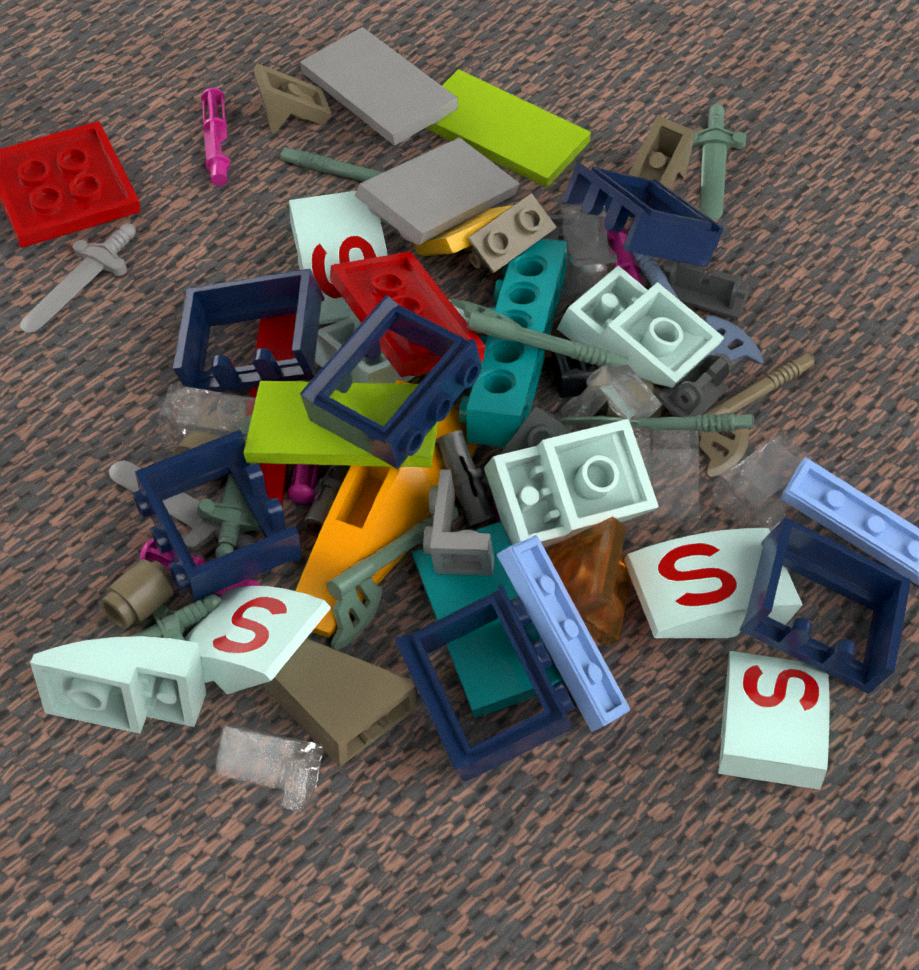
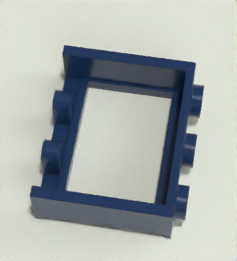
M577 162L562 200L566 204L583 207V211L586 214L598 216L602 211L607 212L604 227L608 231L619 233L624 229L628 217L634 218L623 245V249L628 252L708 267L724 229L656 179H645L597 167H592L590 170L580 162Z
M311 269L187 288L173 370L189 395H205L259 387L260 381H300L313 379L316 376L314 364L321 302L324 301L325 297ZM297 313L292 346L294 359L276 361L270 350L261 348L255 351L253 365L234 367L227 356L216 355L212 360L211 371L204 372L211 326Z
M386 295L302 390L300 395L310 421L398 469L408 456L414 455L420 449L424 437L437 421L440 422L447 417L453 402L463 390L471 387L476 382L482 367L475 340L471 339L468 341L398 305ZM389 329L442 358L384 426H381L330 398L335 390L346 393L352 385V370L364 357L371 361L378 357L381 350L379 339Z
M241 430L135 471L139 490L133 492L132 495L142 519L151 517L155 526L151 527L150 531L155 545L161 555L169 552L173 560L172 563L168 564L173 580L179 591L185 588L188 589L194 603L205 596L286 562L302 560L298 531L295 526L288 529L285 527L282 506L277 497L270 499L267 495L264 476L259 464L251 465L246 462L243 453L245 440ZM231 474L265 538L196 566L163 500Z
M784 517L761 541L763 548L747 613L739 631L869 694L895 672L911 580ZM782 566L873 610L863 663L853 659L856 646L850 640L841 639L829 647L811 638L812 623L805 618H796L786 626L768 617L772 612Z
M502 585L498 587L499 590L410 635L395 638L396 644L448 756L464 782L574 728L567 712L575 709L562 681L552 685L545 669L553 666V663L540 638L533 642L530 641L524 627L531 624L532 621L520 597L518 596L510 600ZM499 618L545 711L471 747L427 654Z

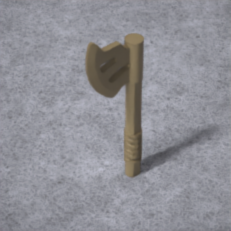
M805 353L765 375L761 380L722 403L709 408L704 414L724 415L728 413L729 415L735 413L772 390L774 391L800 376L802 372L814 366V359L808 353ZM748 429L724 432L734 437V440L719 434L717 431H702V433L686 431L693 439L698 437L697 449L710 461L706 473L710 478L721 475L733 468L741 460L748 446ZM712 445H716L728 454L722 456Z

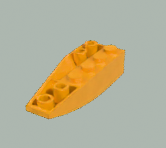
M397 379L396 382H395V383H402V384H411V383H408V382H405V381H402V380H399V379ZM452 406L447 417L438 422L436 439L462 430L470 455L473 457L479 444L467 443L466 424L459 422V412ZM437 445L434 447L431 468L350 467L321 528L295 590L325 600L331 607L312 630L313 633L330 638L338 629L333 612L338 598L330 594L327 583L362 559L368 558L431 515L429 510L431 486H438L440 470L446 469ZM406 553L377 571L371 577L373 582L378 585ZM356 587L358 599L363 602L365 598Z

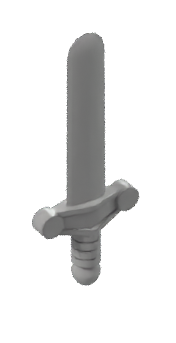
M130 223L121 225L119 230H116L104 243H87L84 240L74 242L73 250L75 254L84 260L23 318L20 328L27 333L40 329L102 269L113 272L115 276L124 275L127 272L125 261L119 258L117 253L135 236L136 229L134 225Z
M125 460L117 461L111 465L109 477L131 492H136L139 488L135 471L142 468ZM183 492L163 500V503L170 515L192 527V530L184 537L183 541L189 551H196L213 538H219L221 527L209 519L199 517L197 508L200 501ZM224 493L219 495L216 502L222 503ZM239 532L236 549L237 547L240 549L255 543L256 540L251 535H246V532Z

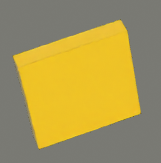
M514 205L488 208L419 245L413 243L416 252L422 256L453 254L471 246L467 239Z

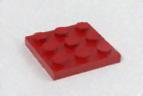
M100 121L0 149V203L20 248L141 212L139 199Z

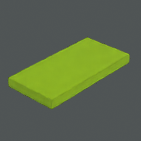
M459 69L442 85V87L457 97L458 109L443 117L441 121L426 127V129L450 141L460 137L487 159L546 188L590 142L591 136L590 131Z
M260 381L243 452L247 463L393 467L310 421L300 395L309 382ZM352 383L346 393L335 390L330 398L384 426L419 384ZM438 421L424 437L420 449L414 455L408 456L400 467L431 468Z

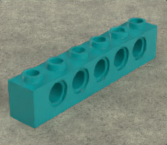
M540 239L502 267V277L504 280L497 279L495 286L494 304L496 308L489 307V309L507 316L523 328L551 335L567 274V241ZM491 335L480 336V340L486 346L484 361L481 362L482 369L478 379L468 388V391L471 392L470 396H463L461 399L459 422L466 424L467 443L505 447L531 412L547 350Z

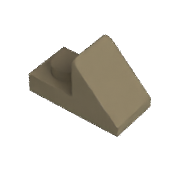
M258 63L253 70L262 106L272 134L279 130L290 114L299 120H309L319 125H324L332 115L322 88Z
M657 115L628 175L650 180L656 179L670 189L677 175L685 178L687 174L695 131Z

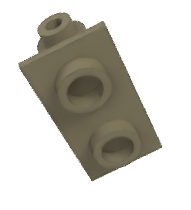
M531 193L467 238L473 246L472 252L468 255L469 260L475 268H480L481 266L488 267L494 273L557 227Z

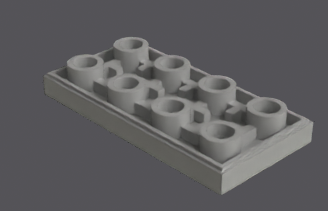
M363 27L300 61L301 70L304 75L394 146L407 141L412 135L431 124L441 121L443 117L458 109L456 96Z
M459 137L360 183L355 196L368 206L372 214L385 219L399 230L400 235L404 239L419 245L516 195L520 183Z

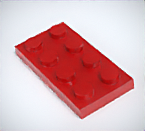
M411 251L331 265L330 281L361 323L381 300L388 295L398 305L468 341L471 339L475 340L480 362L484 361L486 346L473 330L467 329L468 323ZM389 329L379 339L382 353L400 377L418 376L430 372L442 358Z

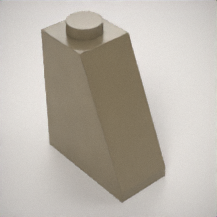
M307 638L272 681L264 683V688L339 767L416 710L417 687L409 678Z

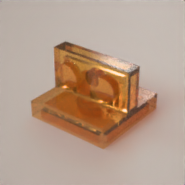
M613 516L550 547L547 553L593 639L604 645L614 644L620 639L631 577L624 562L625 556L621 554L627 526Z

